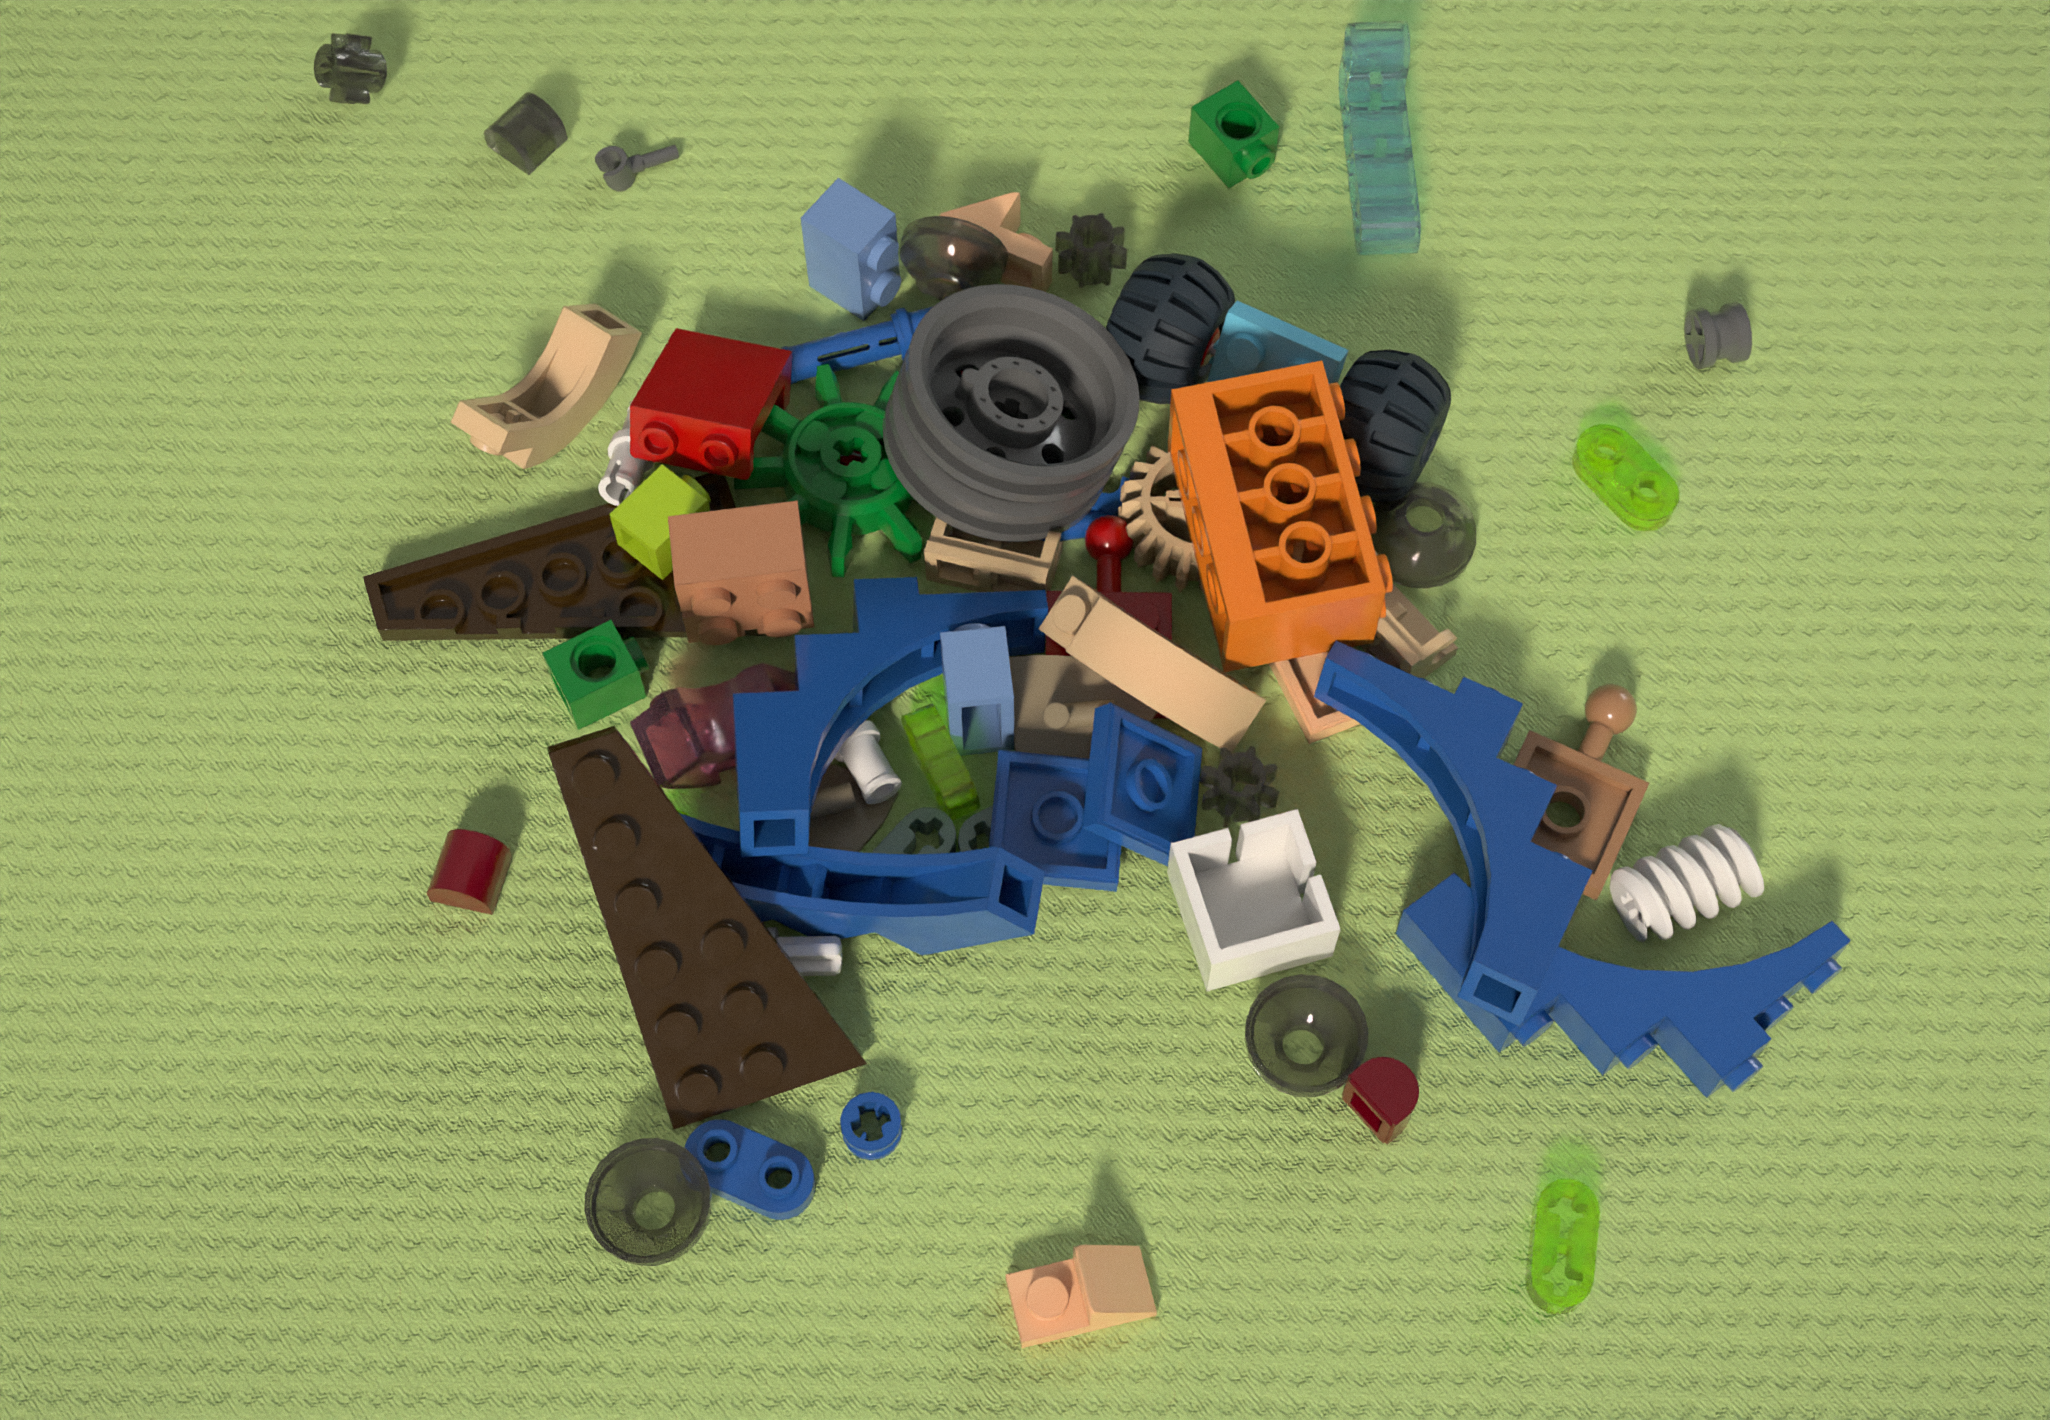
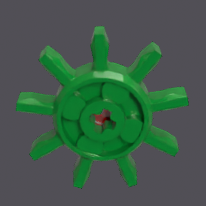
M830 365L817 366L815 398L820 408L799 420L774 404L761 431L784 444L783 456L753 458V471L747 480L734 478V489L784 487L788 499L786 502L798 501L801 526L808 522L818 529L831 533L827 555L832 577L844 578L852 559L853 535H864L882 530L890 539L895 549L910 564L921 559L922 537L917 527L904 514L915 499L904 488L892 469L883 441L884 413L899 374L898 371H895L883 385L876 402L871 406L863 403L843 402L840 395L839 382Z

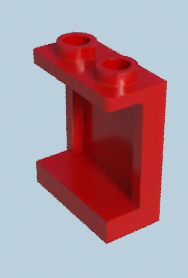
M675 328L630 404V454L638 459L747 480L753 471L755 441L774 404L786 410L790 402L792 351Z

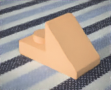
M1012 192L941 213L936 220L937 256L1006 285L1025 286L1046 292L1052 283L1053 248L1044 245L1032 235L1016 233L1020 226V193Z
M1078 1245L1073 1248V1259L1005 1275L1021 1348L1157 1315L1140 1246Z

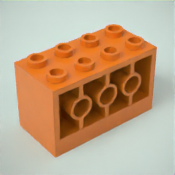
M1322 360L1171 389L1168 450L1224 672L1330 652L1335 641L1349 647L1373 643L1379 619L1386 617L1385 594L1393 590L1391 569L1387 556L1384 553L1376 555L1371 539V534H1375L1377 529L1374 507L1368 495L1362 497L1359 495L1355 477L1360 476L1361 473L1358 449L1353 438L1344 440L1339 422L1345 418L1343 395L1338 382L1328 383Z

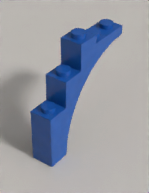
M917 577L854 579V633L795 635V691L733 693L734 749L741 857L809 854L810 814L823 775L842 744L873 712L907 689L943 673L941 632H951L962 625L972 623L985 624L989 627L1005 626L1009 656L1044 653L1046 634L1041 632L1039 627L1048 615L1045 590L919 595Z
M1335 641L1325 659L1314 698L1356 720L1397 752L1428 786L1451 823L1466 861L1475 913L1471 957L1457 997L1520 1027L1539 990L1593 871L1573 862L1561 853L1547 850L1531 842L1557 785L1536 776L1527 769L1516 767L1499 759L1523 703L1466 677L1462 678L1455 694L1426 679L1413 676L1380 661L1366 652L1358 651Z
M679 813L762 922L775 920L806 936H836L844 939L877 933L922 956L1030 936L1035 933L1045 871L998 846L957 853L913 855L862 853L809 846V854L741 857L739 831L710 824Z
M1455 873L1404 909L1396 930L1397 936L1499 1053L1516 1040L1523 1047L1529 1045L1541 1036L1555 1021L1602 1076L1619 1062L1627 1069L1634 1067L1659 1044L1706 1098L1724 1084L1732 1092H1735L1764 1067L1757 1057L1772 1039L1766 1031L1776 1025L1794 1008L1788 999L1804 986L1811 994H1814L1830 982L1843 969L1836 959L1851 941L1831 921L1791 947L1744 964L1693 972L1638 970L1588 959L1558 946L1539 990L1519 1027L1457 997L1471 957L1475 911L1471 888Z

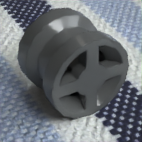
M1738 302L1723 305L1719 311L1711 313L1704 308L1692 309L1687 312L1684 336L1690 361L1695 368L1712 367L1720 359H1727L1731 363L1744 362L1749 359L1752 349V331L1747 312L1742 304Z

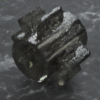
M333 33L331 34V44H323L318 49L314 59V75L321 87L331 88L329 93V100L331 102L369 104V93H378L383 88L387 77V64L380 51L370 49L372 44L371 36Z
M1104 213L1082 217L1073 215L1070 233L1064 231L1056 233L1055 251L1059 253V274L1070 272L1071 276L1078 281L1080 288H1083L1085 285H1097L1100 283L1106 286L1110 285L1112 268L1126 269L1128 250L1123 247L1124 227L1113 228L1111 223L1104 218Z
M1250 746L1246 752H1235L1232 754L1226 747L1220 749L1218 769L1211 766L1202 767L1200 783L1211 789L1203 794L1201 807L1203 810L1215 808L1223 817V827L1228 828L1233 821L1242 822L1247 820L1252 822L1259 820L1260 805L1267 808H1276L1279 791L1268 785L1275 780L1277 766L1276 764L1264 766L1255 756L1256 749L1253 746ZM1237 782L1246 784L1242 792L1233 790Z

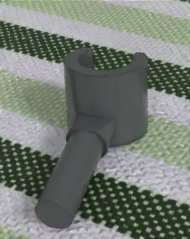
M671 145L646 154L628 157L622 148L608 146L596 154L595 162L600 171L606 172L603 174V178L607 186L621 192L626 191L635 182V173L678 159L679 153L677 147Z

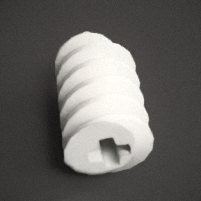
M1720 824L1705 828L1701 836L1691 835L1683 838L1678 847L1672 845L1660 849L1656 858L1646 856L1638 859L1633 868L1628 866L1616 869L1610 878V892L1617 912L1627 930L1639 942H1644L1647 939L1648 927L1662 940L1671 938L1673 935L1671 916L1683 929L1694 927L1696 924L1694 905L1705 918L1711 919L1716 917L1719 912L1716 895L1727 907L1735 908L1739 906L1742 901L1739 885L1751 897H1758L1764 891L1763 877L1752 849L1736 830Z

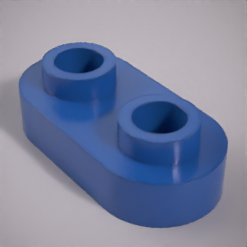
M722 1119L711 1120L701 1124L690 1134L686 1141L684 1161L692 1180L708 1192L775 1220H786L798 1216L805 1211L813 1200L816 1182L812 1166L800 1151L734 1122ZM716 1143H724L730 1147L729 1155L720 1162H712L706 1158L707 1150ZM776 1170H786L792 1174L791 1182L782 1189H774L767 1184L768 1177Z

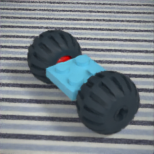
M1177 253L1151 256L1133 271L1121 290L1106 325V329L1124 350L1132 365L1138 383L1140 400L1160 405L1170 404L1171 389L1205 383L1206 379L1207 382H1213L1321 360L1324 364L1328 383L1338 382L1349 351L1240 301L1235 302L1232 288L1216 269L1197 257ZM1391 349L1369 351L1353 363L1340 384L1344 400L1345 418L1339 422L1344 440L1353 438L1358 449L1361 473L1360 476L1355 477L1360 497L1368 495L1372 502L1395 501L1404 497L1411 490L1423 471L1444 426L1451 404V391L1438 370L1420 356Z

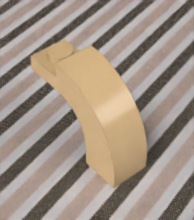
M597 304L563 306L549 342L530 372L517 385L505 393L490 397L460 400L451 423L471 435L470 442L478 449L489 454L502 455L523 469L543 463L572 442L603 407L625 372L642 332Z
M1074 576L1071 577L1039 627L1041 632L1064 647L1067 653L1117 687L1178 725L1231 754L1266 701V699L1220 668L1165 637Z

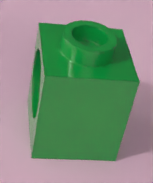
M1237 80L1191 107L1188 142L1228 188H1231L1246 178L1255 179L1261 176L1271 167L1276 158L1280 127L1240 81Z
M612 620L542 652L551 680L578 730L647 697L640 674L649 670L645 657L633 636L622 640ZM602 666L614 668L610 674L603 678L594 679L587 677L595 668Z

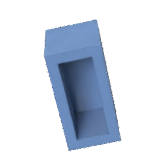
M837 178L800 218L808 282L810 287L865 321L879 305L884 307L889 304L901 285L896 214L845 181Z
M972 623L962 625L951 632H941L943 687L951 757L993 753L999 750H1014V694L1005 626L989 627L985 624Z

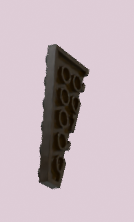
M708 473L693 478L708 493L711 499L709 503L710 511L736 508L725 476ZM610 503L363 576L376 626L383 641L572 639L609 620H612L621 638H629L631 636L634 638L687 637L674 586L673 570L662 580L617 544L609 515L617 506ZM757 629L745 630V636H767L766 634H758Z
M615 726L547 747L673 1130L867 1064L862 1053L832 1017L828 1008L816 992L811 989L790 961L789 956L730 878L725 875L707 851L706 846L693 829L688 826L667 798L663 789Z

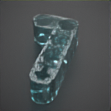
M1407 21L1347 23L1345 29L1338 85L1357 255L1418 253L1420 246V210L1405 96V84L1410 62V34Z

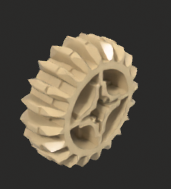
M1152 445L1150 451L1147 452L1146 463L1135 461L1134 466L1130 470V481H1125L1121 487L1120 501L1123 503L1118 508V517L1128 523L1125 528L1128 537L1134 541L1132 549H1135L1134 560L1138 568L1154 564L1152 575L1156 583L1171 574L1176 576L1175 586L1179 592L1188 585L1189 580L1198 581L1199 587L1204 593L1178 489L1170 490L1176 487L1177 483L1168 447L1167 452Z

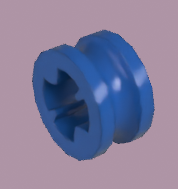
M875 1092L859 1094L852 1098L842 1111L840 1124L843 1140L849 1151L857 1157L866 1160L883 1159L891 1154L899 1145L903 1132L900 1111L894 1101L884 1094ZM874 1111L877 1120H880L882 1115L886 1116L889 1122L882 1125L883 1137L880 1139L868 1141L866 1132H863L860 1138L854 1134L853 1131L861 1127L860 1116L862 1114Z

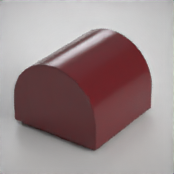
M465 829L450 830L447 833L427 891L430 901L493 915L512 859L510 849L499 840L483 833Z
M1376 1057L1367 1060L1349 1074L1342 1093V1099L1382 1143L1385 1142L1388 1145L1406 1128L1418 1102L1419 1086L1414 1073L1407 1065L1394 1058Z

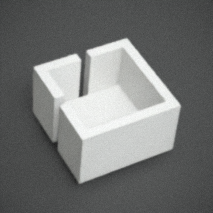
M1298 809L1241 824L1235 852L1238 862L1228 864L1232 838L1228 828L1171 843L1167 874L1206 991L1333 956L1340 933V926L1322 876L1317 875L1313 877L1317 862ZM1301 893H1304L1303 901L1300 897Z

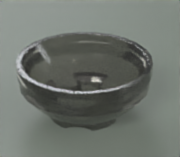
M929 216L916 219L907 225L901 239L899 255L903 266L923 294L931 295L940 301L947 296L968 288L999 284L1008 261L1006 247L993 233L977 224L954 217Z
M1416 481L1401 499L1375 502L1373 507L1377 529L1375 534H1371V539L1375 552L1377 554L1384 553L1387 556L1392 581L1411 588L1428 589L1442 586L1456 579L1465 571L1472 559L1476 545V523L1471 510L1456 493L1438 484ZM1427 506L1439 513L1443 524L1434 531L1422 532L1410 525L1406 514L1415 507Z
M1299 974L1284 977L1273 982L1259 993L1250 1007L1245 1022L1244 1040L1250 1062L1255 1071L1267 1084L1280 1092L1295 1097L1311 1098L1326 1095L1339 1089L1346 1083L1349 1074L1362 1064L1368 1046V1026L1365 1014L1357 1000L1345 988L1332 980L1317 975ZM1306 1030L1314 1034L1322 1045L1321 1056L1310 1064H1299L1292 1061L1283 1049V1040L1291 1032Z
M641 1138L624 1143L614 1149L597 1165L589 1179L585 1192L584 1211L588 1227L594 1238L610 1255L630 1264L658 1266L681 1257L700 1240L708 1225L712 1211V1191L708 1176L700 1162L686 1148L673 1141L660 1138ZM663 1192L670 1195L674 1200L675 1210L671 1220L659 1229L650 1230L640 1226L635 1216L639 1201L648 1193Z

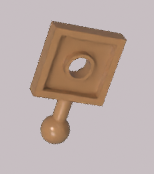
M1616 684L1599 686L1588 696L1585 704V715L1590 725L1578 751L1529 730L1513 764L1556 784L1557 787L1550 803L1565 802L1573 806L1580 817L1579 824L1573 827H1560L1548 818L1545 811L1531 842L1547 850L1561 853L1573 862L1593 870L1582 894L1594 900L1598 899L1649 785V782L1601 762L1613 735L1627 730L1634 722L1637 713L1636 702L1632 694L1624 687Z

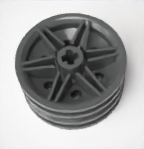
M993 284L968 288L944 298L924 315L912 336L884 413L883 441L886 454L897 478L909 494L927 511L945 523L966 533L997 541L1027 542L1041 540L1047 537L1049 530L1062 533L1075 526L1092 510L1136 425L1140 400L1138 383L1127 355L1111 333L1094 317L1069 301L1025 286ZM963 370L961 378L955 372ZM1068 409L1073 414L1075 420L1066 419L1061 414Z

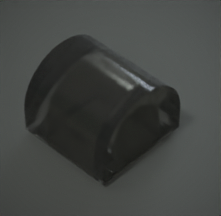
M530 92L522 95L484 131L487 146L527 175H530L568 139L565 126L557 113L543 99Z

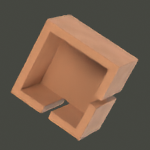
M798 501L668 516L674 586L689 643L702 642L708 645H723L734 641L737 637L745 636V630L757 629L758 634H766L770 637H787L796 634L800 629L815 628Z

